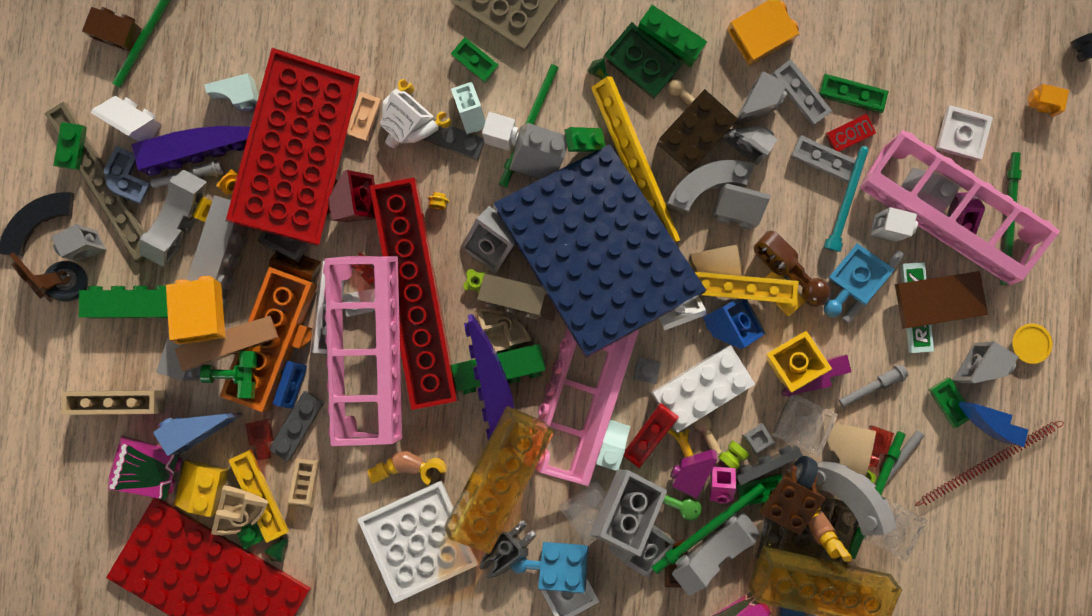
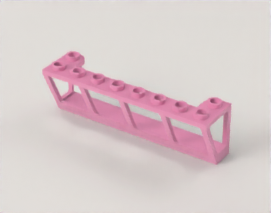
M904 130L882 148L859 186L861 190L889 208L917 214L916 221L920 228L1010 286L1023 281L1060 232L1049 221L1041 219L1030 209L1013 201L1010 196L996 190L990 183L980 180L971 171L963 169L951 158L943 156L932 146L924 144L912 133ZM911 154L929 166L911 192L881 174V170L891 156L897 159H904ZM935 170L968 191L950 217H947L917 197V194ZM974 195L1007 216L989 242H986L956 222V219ZM1013 220L1023 226L1018 231V237L1029 244L1020 262H1017L995 247V244ZM1043 242L1024 266L1034 246Z
M345 256L325 258L323 273L325 275L324 297L326 299L325 321L327 323L325 342L328 353L326 367L328 369V414L330 416L328 435L330 437V446L393 444L402 439L398 257ZM352 264L374 265V302L342 303L341 281L348 280L351 277ZM374 308L376 316V348L343 349L342 309ZM375 355L377 357V395L345 396L344 356ZM345 402H377L379 433L357 432L356 418L354 416H345ZM353 437H363L358 439H351Z
M566 326L567 331L559 345L560 352L553 364V374L550 382L546 385V395L539 407V416L536 425L532 428V438L529 447L524 452L523 463L540 473L589 486L639 329L602 349L607 352V356L597 386L592 388L565 379L577 344ZM563 384L593 394V399L581 431L552 422ZM549 427L579 436V442L568 471L548 465L550 453L543 446Z

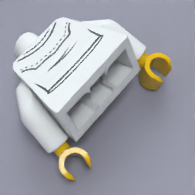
M401 79L398 82L399 89L392 91L382 102V119L380 124L389 133L385 143L391 148H397L399 143H416L436 132L439 126L448 128L452 123L450 118L441 122L442 118L447 116L445 112H439L436 116V121H433L434 116L410 96L414 92V86L412 83L408 84L405 79Z

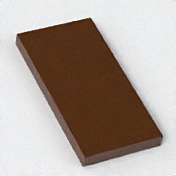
M980 271L895 284L902 329L988 315Z

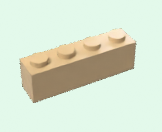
M165 390L62 392L61 415L165 413Z

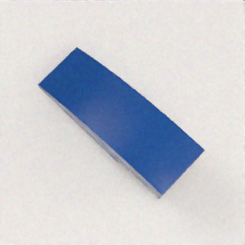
M960 401L959 407L984 433L1007 444L1020 447L1025 446L1028 429L1012 425L1013 415L975 403Z

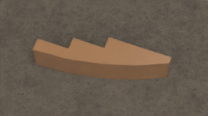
M271 316L225 330L226 338L189 343L176 348L175 352L182 371L191 370L205 363H213L232 354H240V351H247L279 338Z

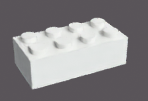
M729 345L650 393L658 406L662 403L679 416L672 426L673 430L678 433L749 389L755 383L732 346Z

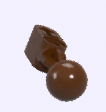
M767 231L754 245L755 254L774 273L787 275L792 281H799L798 284L803 287L802 297L807 304L819 307L829 301L831 297L830 285L821 278L811 279L805 273V268L798 263V253L777 232Z

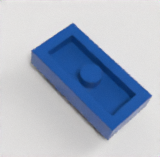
M287 361L282 371V378L278 389L275 392L273 405L293 409L307 369L306 365Z

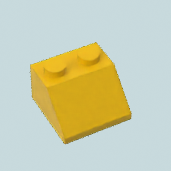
M807 331L766 354L767 362L778 379L791 393L832 370Z
M184 460L174 505L188 513L207 517L216 515L222 489L227 482L229 468Z

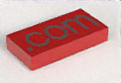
M865 114L827 132L825 136L832 149L840 152L875 135L876 131L868 115Z

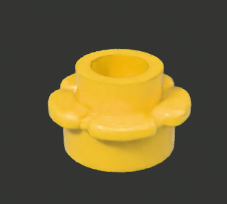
M434 192L432 196L427 198L429 200L428 206L438 210H445L449 203L446 195L439 192Z

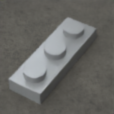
M791 59L772 73V76L787 83L784 91L787 92L789 98L812 126L832 112Z
M802 135L798 137L790 155L795 160L849 183L856 159Z

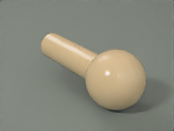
M671 79L667 84L668 93L672 96H679L689 106L695 99L684 89L685 86L681 79Z
M705 415L693 423L694 428L703 434L710 450L717 451V455H719L722 451L710 430L711 420Z

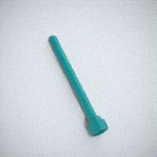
M862 146L859 149L833 233L829 235L828 239H825L823 248L836 252H841L843 243L841 242L843 238H841L869 151L866 146Z

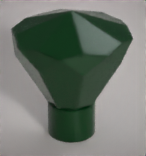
M605 58L592 61L587 72L599 77L601 80L609 77L606 72Z
M280 537L279 541L267 548L264 553L271 561L283 563L285 560V547L289 541Z

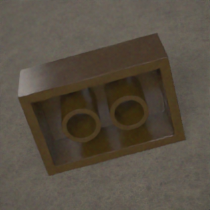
M704 89L659 138L657 144L690 173L736 123L738 118Z

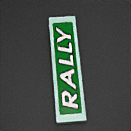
M925 262L900 265L902 283L927 279ZM931 324L906 328L909 353L934 351Z

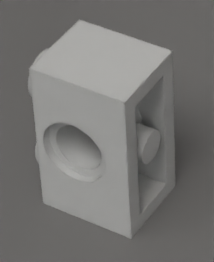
M78 224L51 236L54 242L53 248L62 258L84 262L106 251L97 230Z

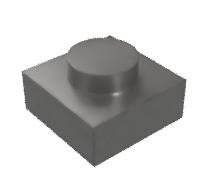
M638 357L633 379L656 384L661 362Z

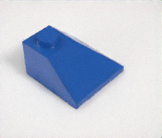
M737 298L703 317L707 329L714 338L739 349L747 347L766 334L748 299Z

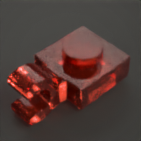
M361 252L358 253L359 256H365ZM352 264L356 271L364 272L361 276L369 285L375 284L374 268L370 264Z
M265 419L245 423L249 446L256 445L258 460L270 459L271 451H269L268 442L274 441L271 420Z
M869 425L868 430L876 431L869 466L877 467L880 454H888L894 433Z

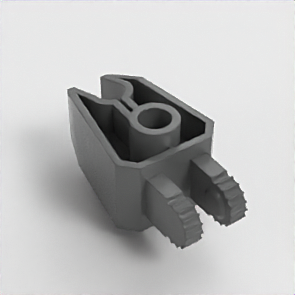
M524 520L518 523L510 532H499L484 553L479 566L480 570L487 569L493 562L495 563L494 568L486 576L487 578H494L507 572L514 564L528 556L529 549L527 546L534 540L536 534L534 531H531L520 540L518 535L527 526Z

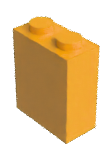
M780 0L764 2L731 21L727 28L748 66L793 42L800 34L797 23L793 19L791 20L785 3Z
M201 276L198 280L189 281L182 279L176 280L175 284L166 285L170 341L182 345L226 338L222 285L211 276Z

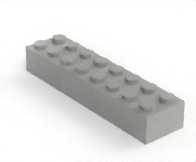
M214 195L187 280L194 281L198 280L201 276H211L222 285L224 311L227 305V300H225L227 293L234 284V279L232 278L234 271L238 269L241 262V257H239L241 250L247 244L248 236L246 234L249 227L225 221L231 200ZM168 334L156 373L182 381L199 380L201 366L188 371H182L175 349L186 344L178 345L170 341Z

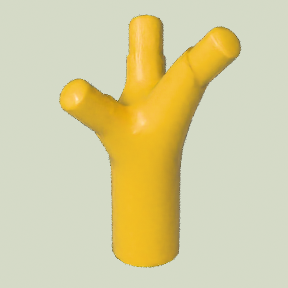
M670 429L668 433L679 443L684 457L692 456L693 453L688 442L690 430L685 429L684 434L683 432L678 434Z

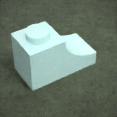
M248 73L204 84L206 93L213 99L223 98L231 100L232 105L238 110L250 111L257 104L258 93L255 81Z
M470 82L452 88L451 90L466 134L483 129L486 120L473 83Z
M613 420L609 421L597 458V465L615 471L619 470L631 426Z

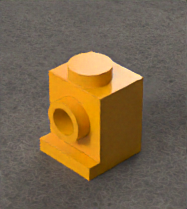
M1042 84L1029 93L1027 100L1029 107L1036 108L1041 113H1050L1049 116L1051 117L1057 116L1065 112L1069 90Z

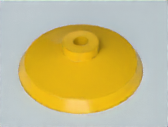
M1030 323L1021 326L1015 332L1012 346L1019 359L1029 364H1037L1048 358L1052 351L1053 342L1050 333L1043 326Z

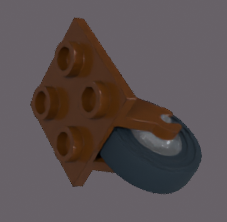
M14 252L10 254L14 261L11 266L17 271V274L24 282L28 283L40 299L45 297L49 302L53 301V298L58 301L69 302L78 299L79 290H86L88 287V277L85 270L74 262L59 261L52 264L44 274L34 275Z
M801 456L794 464H791L790 469L786 470V476H783L760 509L759 514L800 535L826 499L823 495L817 493L816 490L818 463L808 456Z

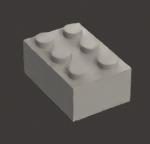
M617 470L590 535L629 555L641 557L667 490L629 470Z

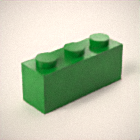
M653 4L638 25L642 31L689 67L693 66L708 42Z

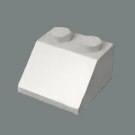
M114 96L93 108L90 112L138 142L153 138L162 125L154 120L156 115L145 108L142 112L136 109L138 104L127 97L121 100Z

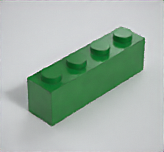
M88 286V290H79L78 317L88 319L168 318L166 286H156V290H148V286H133V290H125V286H111V290H103V286Z
M540 344L497 354L506 374L508 384L521 381L520 376L529 375V379L543 376L542 371L546 370ZM476 359L451 365L457 391L463 390V395L477 392L476 387L481 386L480 380H475L473 366H477Z

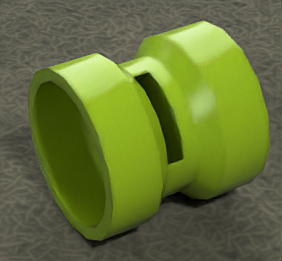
M732 440L728 445L727 451L722 452L718 458L726 466L735 468V471L740 468L739 464L742 461H746L750 454Z

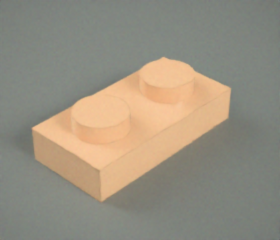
M359 92L350 117L347 136L368 142L382 103L380 98Z

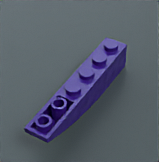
M213 126L193 128L133 143L131 146L138 170L152 176L160 174L161 170L167 168L179 169L185 163L203 162L206 157H221L231 150L242 151L245 149L250 127Z
M469 314L468 323H464L466 337L471 336L472 345H469L471 359H476L477 366H473L475 380H480L481 387L477 388L479 400L485 403V408H482L484 422L488 421L489 429H486L488 443L493 442L494 450L521 445L512 393L506 374L486 333L473 314Z

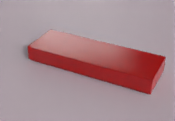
M660 403L625 449L623 456L640 469L678 420L679 416Z

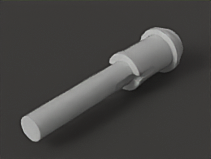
M213 160L210 164L195 166L193 170L187 172L201 179L214 176L219 178L224 174V167L221 161ZM179 173L152 179L150 181L153 188L166 186L170 179Z
M894 365V369L877 376V380L839 399L840 405L844 408L880 388L886 389L900 380L904 382L906 377L909 376L906 368L903 365Z

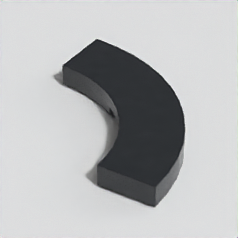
M59 192L44 195L21 208L12 217L3 231L0 239V255H10L14 252L16 256H23L26 244L39 224L59 216H72L74 193Z

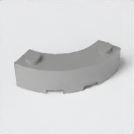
M722 160L701 166L688 174L678 184L667 200L666 207L669 210L686 215L693 202L708 190L722 188L726 183L744 188L748 184L755 164L739 160Z
M182 170L177 176H173L170 179L168 194L160 214L148 232L144 233L139 239L140 255L163 267L181 247L178 244L182 240L183 234L190 233L197 219L192 215L206 192L207 181L185 170Z
M818 462L816 489L829 492L841 499L855 515L862 535H886L897 529L895 518L886 499H882L875 489L876 486L863 474L854 472L843 464Z
M744 511L738 515H733L723 525L702 540L688 555L678 559L675 563L677 567L672 575L688 596L707 587L711 579L720 571L719 566L726 561L727 557L733 559L742 551L755 544L760 535L759 530Z

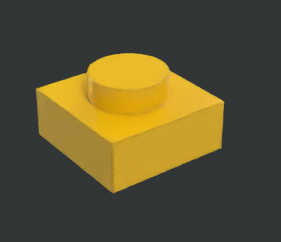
M202 196L192 216L206 222L212 201Z

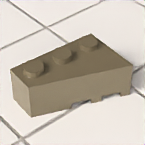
M484 273L477 299L485 303L484 307L497 310L499 306L505 308L504 312L517 315L518 312L525 313V317L538 320L539 317L551 321L554 320L556 308L543 287Z

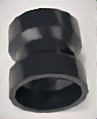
M1092 32L1070 42L1072 48L1078 52L1076 58L1079 63L1092 58Z

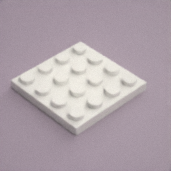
M442 480L358 518V522L394 604L479 564Z

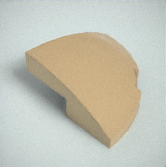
M737 245L690 254L697 272L742 276Z
M476 309V319L497 354L531 342L527 330L516 318L512 321L503 316L504 312L500 310Z
M827 423L826 440L830 452H835L840 459L839 464L846 465L849 469L866 477L876 431Z
M224 485L211 534H235L241 532V527L250 522L251 525L255 524L263 515L268 501L250 492Z

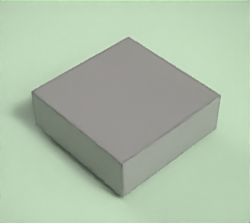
M763 423L743 434V437L756 455L775 443Z

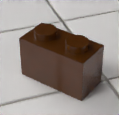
M91 7L82 32L91 39L130 52L142 28L130 16L122 14L120 17L105 7H101V9Z

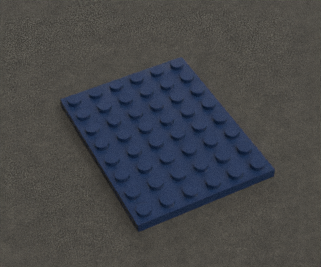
M610 144L603 147L602 150H597L494 202L495 210L586 358L704 294L706 291Z

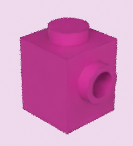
M713 467L710 476V501L718 503L733 502L736 490L735 468Z

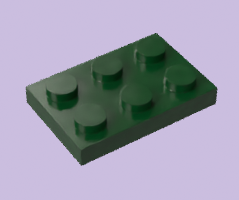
M633 22L629 24L603 55L607 62L653 99L656 98L683 65L681 61Z

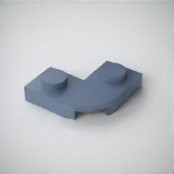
M115 146L104 169L106 184L114 194L142 205L151 185L146 181L131 176L136 165L134 153Z

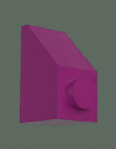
M968 192L956 194L950 204L948 217L951 216ZM974 195L956 219L958 224L975 235L985 211V206L981 199Z
M712 449L681 459L679 465L675 464L670 473L672 487L697 498L717 461V451Z

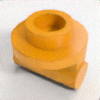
M231 169L221 178L216 186L223 193L232 195L238 174Z

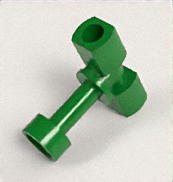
M240 351L239 365H235L233 370L215 369L214 365L203 364L200 369V381L202 383H213L215 379H233L234 384H238L237 398H255V382H252V368H256L257 352Z

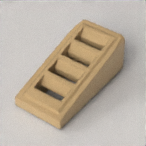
M296 458L287 504L313 508L319 461ZM301 467L312 468V471H301ZM300 476L310 477V481L299 479ZM299 485L308 486V490H300L298 487ZM297 495H306V500L297 499Z

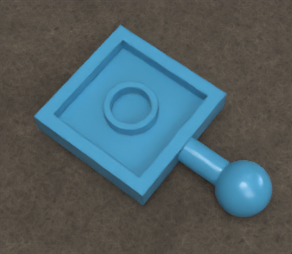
M857 243L828 278L840 287L842 291L834 300H829L824 305V313L831 318L839 316L842 312V304L850 295L866 306L895 269Z
M543 542L541 561L524 558L514 564L511 569L515 573H523L526 569L540 570L539 590L585 594L589 546Z

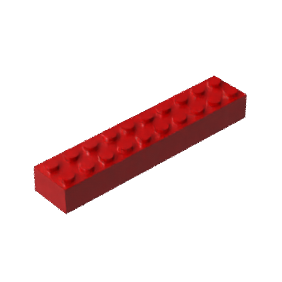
M415 177L371 185L370 191L382 256L398 257L400 352L411 410L459 401L451 367V355L418 182Z

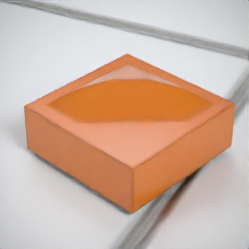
M298 325L291 345L299 349H305L312 337V328Z

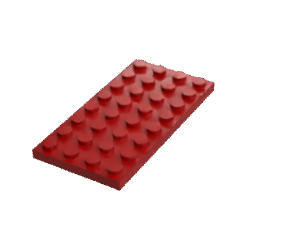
M271 48L225 221L316 246L319 245L329 206L328 198L333 190L360 76Z
M160 498L152 499L106 576L108 580L169 616H296L311 590L309 586L226 537L211 534V528Z

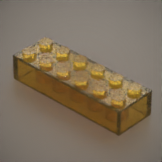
M506 407L444 525L449 540L489 554L491 553L554 434V431L546 422L512 407Z
M764 546L748 585L757 603L820 616H892L902 592V588L891 574Z

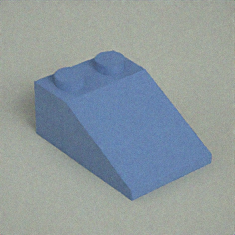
M240 412L188 418H181L180 416L174 419L168 418L159 424L160 428L153 433L166 455L170 456L186 452L242 415Z

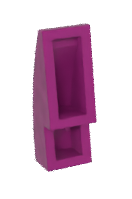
M839 355L826 359L832 368L831 371L793 393L785 387L781 391L782 396H791L831 387L830 377L852 372L848 355Z

